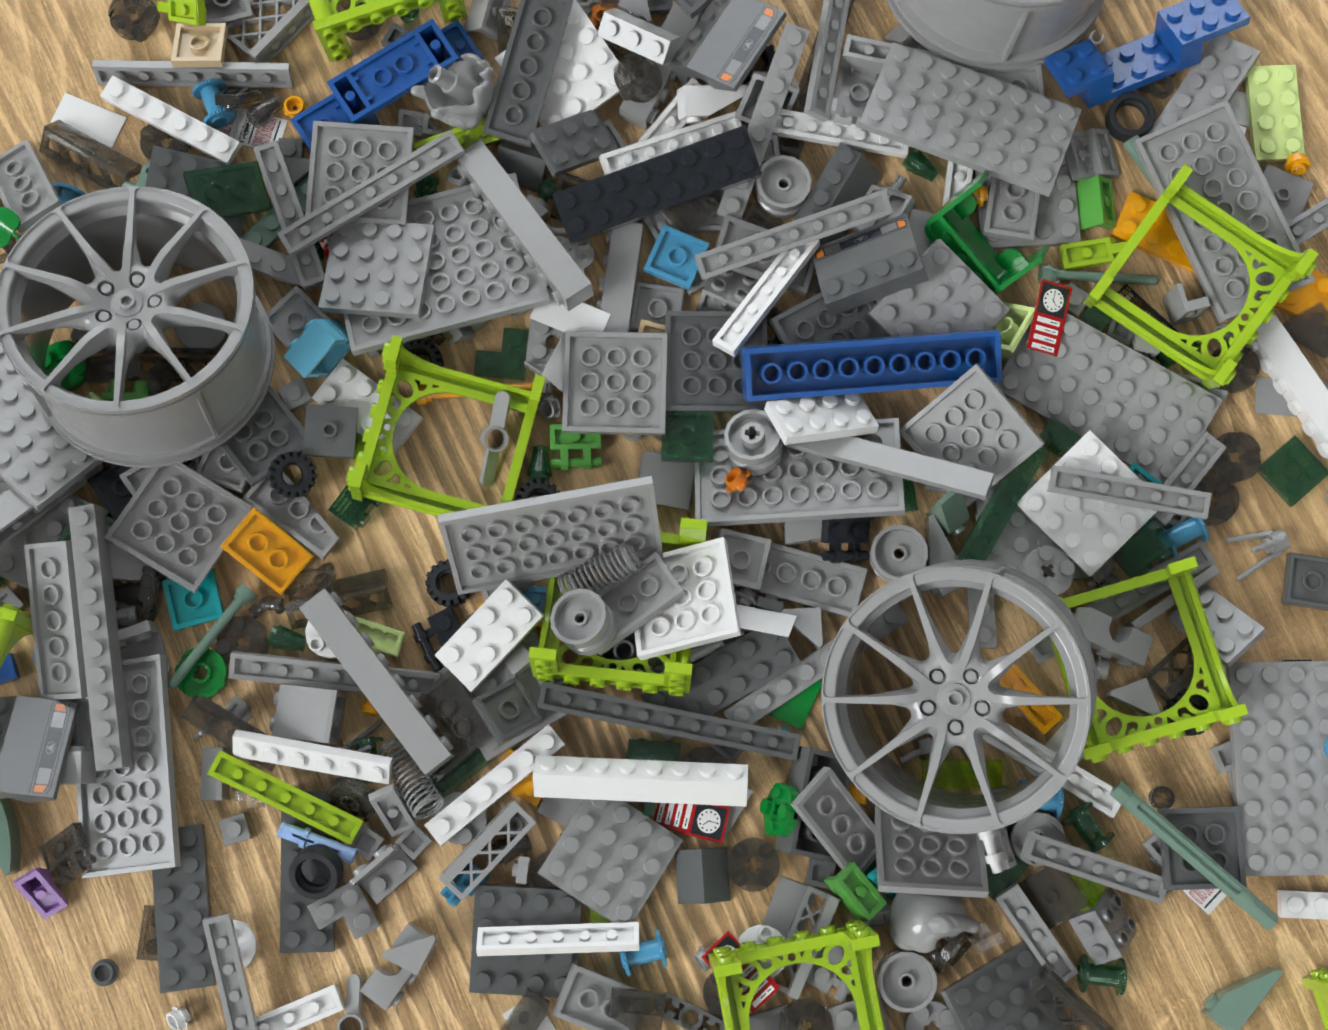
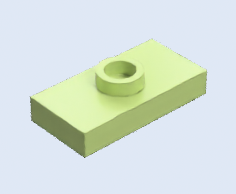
M356 617L359 622L357 629L361 634L366 632L375 643L372 646L373 650L399 657L406 636L405 632Z

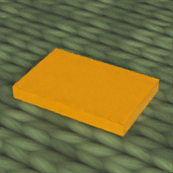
M255 507L249 511L220 545L221 548L280 595L285 592L314 557L312 553Z

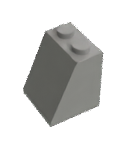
M280 684V689H277L274 695V705H277L276 713L272 715L269 725L272 736L339 745L347 694L338 690Z

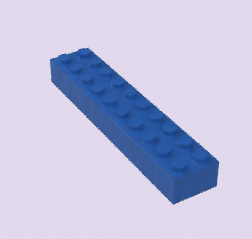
M994 329L740 347L743 399L748 402L951 386L975 364H979L994 383L1002 382L1001 331Z

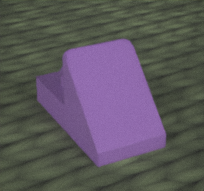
M36 867L13 881V885L44 920L68 906V899L53 883V872L50 869Z

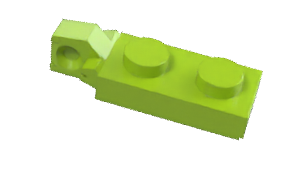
M205 0L157 1L158 11L168 13L169 21L192 25H206L207 11Z
M1105 237L1061 244L1058 249L1062 269L1075 270L1111 264L1127 241L1116 243L1115 239Z

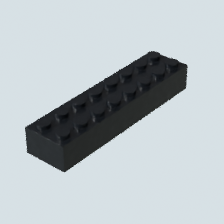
M746 125L556 192L553 194L568 240L572 245L760 178L762 172Z

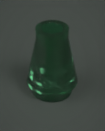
M914 148L911 149L902 162V165L906 167V171L923 177L930 182L935 179L940 171L921 150L917 151Z
M536 445L533 447V454L527 472L529 480L532 479L533 482L537 478H541V482H544L545 479L550 480L552 477L547 446Z
M280 624L279 626H272L267 645L273 646V649L300 650L304 652L307 641L306 636Z

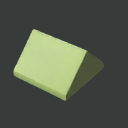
M1003 302L1010 310L992 328L1001 331V360L1007 362L1033 320L1035 311L1033 307Z

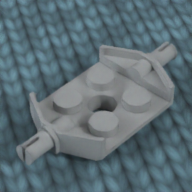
M531 319L526 361L524 362L525 367L543 376L542 373L555 350L547 346V340L551 337L561 339L564 332ZM545 378L541 394L552 395L553 384Z

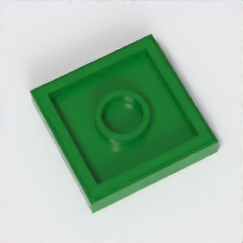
M818 680L768 713V715L801 730L822 682Z

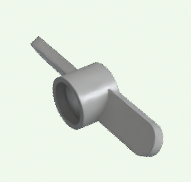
M500 391L495 395L490 425L484 427L480 433V442L486 448L480 474V483L487 487L491 486L494 482L500 451L504 450L509 442L505 427L511 396L505 391ZM495 429L499 430L502 434L500 444L496 447L488 446L486 442L488 433Z
M352 974L348 978L346 1015L339 1020L337 1030H344V1021L348 1017L356 1018L360 1022L361 1030H367V1020L362 1015L363 993L360 990L363 987V978L360 974Z

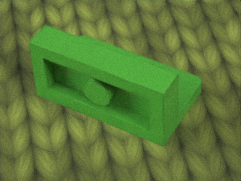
M1097 175L1076 182L1080 231L1094 227H1101L1107 230L1116 227L1112 180Z
M849 862L836 876H827L824 879L827 886L840 899V902L855 920L870 921L887 904L855 862Z

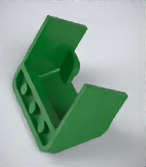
M985 170L959 190L929 218L925 225V233L932 243L937 239H941L996 295L1041 263L1047 254L1049 246L1045 244L1027 258L1016 248H1007L997 254L968 218L977 206V199L973 192L982 186L989 175Z

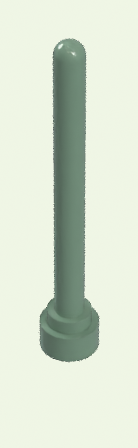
M1041 263L1038 269V283L1041 284V279L1055 282L1057 279L1098 282L1105 272L1058 270L1056 267H1052V264ZM1117 273L1112 283L1157 285L1159 278L1156 275Z
M240 583L235 590L236 594L233 596L235 597L233 602L168 680V687L170 689H174L179 685L243 605L246 606L249 602L252 603L258 596Z

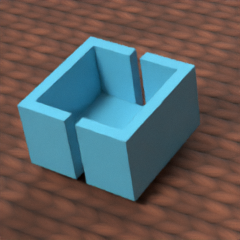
M313 319L304 326L303 334L290 343L288 346L289 351L284 356L304 378L329 376L351 349L347 329L338 319Z

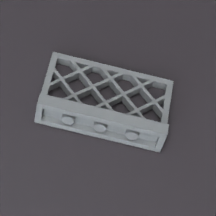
M249 0L251 9L259 8V17H245L226 22L228 29L227 39L254 60V62L271 63L314 19L309 1ZM292 4V8L287 13L281 14L282 5ZM276 6L275 15L264 16V8ZM275 21V25L269 31H264L265 22ZM259 23V32L247 33V25ZM242 25V34L231 35L229 33L235 26ZM258 39V42L251 50L247 48V40Z

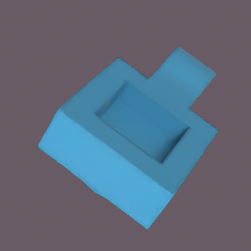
M470 862L463 870L470 869ZM473 863V869H481ZM475 873V874H473V880H474L480 873ZM458 874L452 880L455 883L454 885L462 892L470 884V874ZM486 875L480 883L484 884L489 876ZM447 886L440 893L447 899V903L453 907L457 906L461 901ZM475 888L468 894L469 896L475 893Z

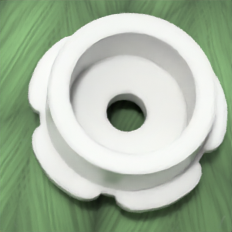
M173 1006L172 1011L166 1014V1020L172 1030L188 1029V1022L191 1021V1017L184 1007Z

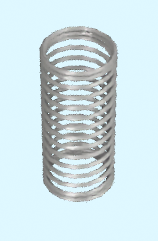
M624 541L619 544V547L615 546L614 550L610 548L609 552H604V555L599 554V558L595 556L594 560L589 559V563L585 561L584 565H579V568L574 567V571L570 569L569 573H562L558 576V585L563 595L567 591L562 578L569 591L578 589L576 582L571 576L572 572L581 589H585L576 574L577 569L587 589L598 593L599 590L603 591L604 587L608 588L609 585H614L615 582L618 583L619 580H624L625 577L628 578L635 572H640L641 563L632 545ZM616 548L621 553L626 563L627 569L622 564L621 559L617 554ZM611 551L615 554L621 566L622 572L618 568L614 558L612 557ZM606 554H608V556L610 557V559H611L613 565L615 566L616 571H617V575H616V573L613 571V569H612V567H611V565H610V563H609V561H608V559H607ZM601 556L605 559L606 564L611 571L612 577L607 572V569L602 562ZM596 559L600 562L602 569L606 574L607 580L605 579L599 566L597 565ZM591 561L593 562L599 575L601 576L602 583L598 579L596 572L591 565ZM586 564L590 567V570L594 578L596 579L597 585L593 582V579L586 568ZM581 567L585 570V573L592 584V588L589 586L586 577L581 571Z
M398 738L385 743L377 755L381 756L388 747L400 742ZM399 743L384 754L385 757L392 758V766H394L392 773L398 770L395 774H392L394 777H391V779L396 784L395 787L398 789L401 797L404 798V802L407 803L414 818H427L442 807L444 799L441 794H438V789H435L436 786L432 784L433 781L430 780V776L421 775L423 773L422 770H419L418 765L415 766L416 762L413 761V758L404 746L393 754L386 756L390 751L402 745ZM404 755H407L404 759L394 763L399 758L403 757ZM408 759H411V760L408 761L406 764H404V765L398 767V766H399L400 764H402L403 762L407 761ZM413 764V765H412L411 767H409L408 769H406V770L400 772V771L403 770L405 767H407V766ZM415 769L412 773L404 776L409 771ZM419 773V774L416 775L414 778H412V779L406 781V780L409 779L411 776H413V775ZM421 778L418 782L414 783L413 785H410L417 779ZM422 784L420 787L416 788L415 790H412L416 786ZM426 788L424 791H422V792H420L419 794L415 795V794L418 793L420 790ZM437 800L431 806L423 810H420L423 806L430 803L431 801ZM434 807L433 809H431L430 811H428V812H426V813H424V814L416 815V813H422V812L427 811V810H429L430 808Z

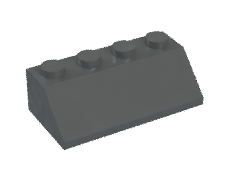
M840 142L794 220L865 196L871 185L877 184L881 174L862 153ZM849 229L819 239L820 246L846 236Z
M799 746L797 760H792L787 785L795 787L800 794L823 767H830L848 792L851 780L846 775L833 752ZM795 811L793 819L798 821L794 830L787 837H777L775 850L835 862Z

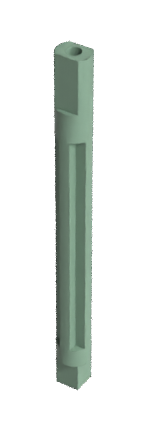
M1120 781L1112 788L1110 795L1267 931L1277 924L1279 916L1125 783Z

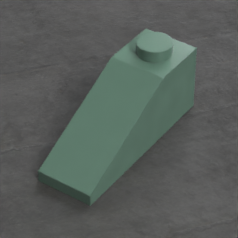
M949 491L939 499L927 513L928 516L934 514L946 537L951 533L954 536L961 533L967 528L964 523L970 518L963 494Z
M1268 967L1216 991L1215 994L1211 993L1203 1002L1204 1008L1201 1013L1221 1030H1240L1283 972L1279 969Z

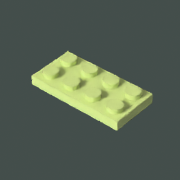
M1296 65L1253 66L1245 78V91L1251 150L1257 162H1286L1287 157L1291 154H1305Z

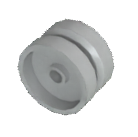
M785 155L772 157L760 168L762 175L760 178H757L755 189L757 205L763 213L772 218L782 220L793 218L798 214L810 193L812 182L810 172L804 163L795 157Z
M758 409L744 410L733 416L727 423L724 432L729 461L734 468L739 467L742 471L749 469L751 476H758L774 470L781 462L784 453L782 439L766 411Z
M891 525L881 530L874 538L869 553L870 566L878 578L883 582L889 583L925 567L928 559L927 544L923 536L914 528L906 525ZM897 550L899 554H904L900 559L894 556Z
M579 588L565 593L553 606L550 616L551 629L556 637L573 652L585 656L598 654L609 647L615 638L618 627L616 615L611 607L598 594L588 589Z
M902 949L890 951L878 961L874 971L879 996L891 1008L900 1012H916L925 1008L933 1000L937 990V976L933 966L925 957L914 951ZM904 976L910 979L908 984L901 982Z

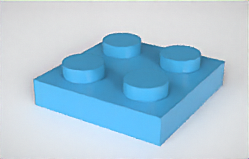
M663 224L643 270L650 275L690 291L698 273L694 255L708 251L710 243Z

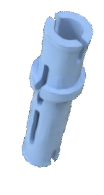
M286 821L281 823L277 833V837L299 844L298 847L302 849L315 844L328 846L338 854L342 861L351 865L358 851V848H353L313 833L312 829L308 827L303 829Z

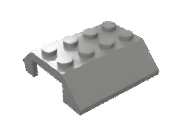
M847 34L829 120H834L833 123L848 126L853 124L858 128L892 43ZM909 47L920 52L932 55L934 57L943 59L942 57L934 54L931 51Z

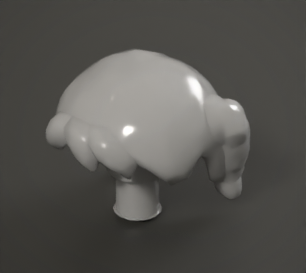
M466 53L460 56L464 59L463 61L453 63L448 70L439 64L434 65L428 75L429 83L426 86L415 85L411 88L413 96L426 100V104L431 111V117L463 130L475 129L480 125L483 116L490 107L494 94V82L492 79L494 71L490 67L489 62L481 60L476 54Z
M897 893L891 903L890 919L888 921L890 936L895 944L905 951L914 950L928 953L936 949V943L940 939L950 941L954 936L964 931L976 933L981 928L979 922L966 916L965 905L960 896Z

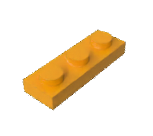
M1016 664L1000 678L999 682L1002 687L1043 695ZM1053 705L1017 706L1042 735L1063 718Z

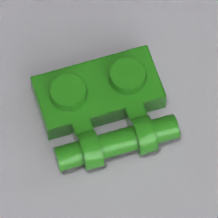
M562 424L550 425L551 452L560 451L561 458H551V468H561V471L569 470V468L584 467V470H592V467H602V457H592L591 450H601V434L562 433ZM583 450V457L569 458V451Z

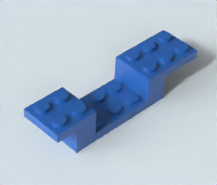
M1185 0L1157 12L1154 33L1102 54L1091 39L1045 57V65L1066 96L1069 98L1079 94L1089 109L1119 95L1131 92L1199 64L1204 42L1248 25L1250 16L1237 0Z
M431 19L327 81L332 95L290 120L311 152L313 121L380 125L376 112L411 92L413 86L423 85L428 82L429 72L434 65L439 64L448 70L453 63L463 61L464 59L460 56L466 53L476 54L481 60H484V58L458 19L442 29L438 27L434 19Z

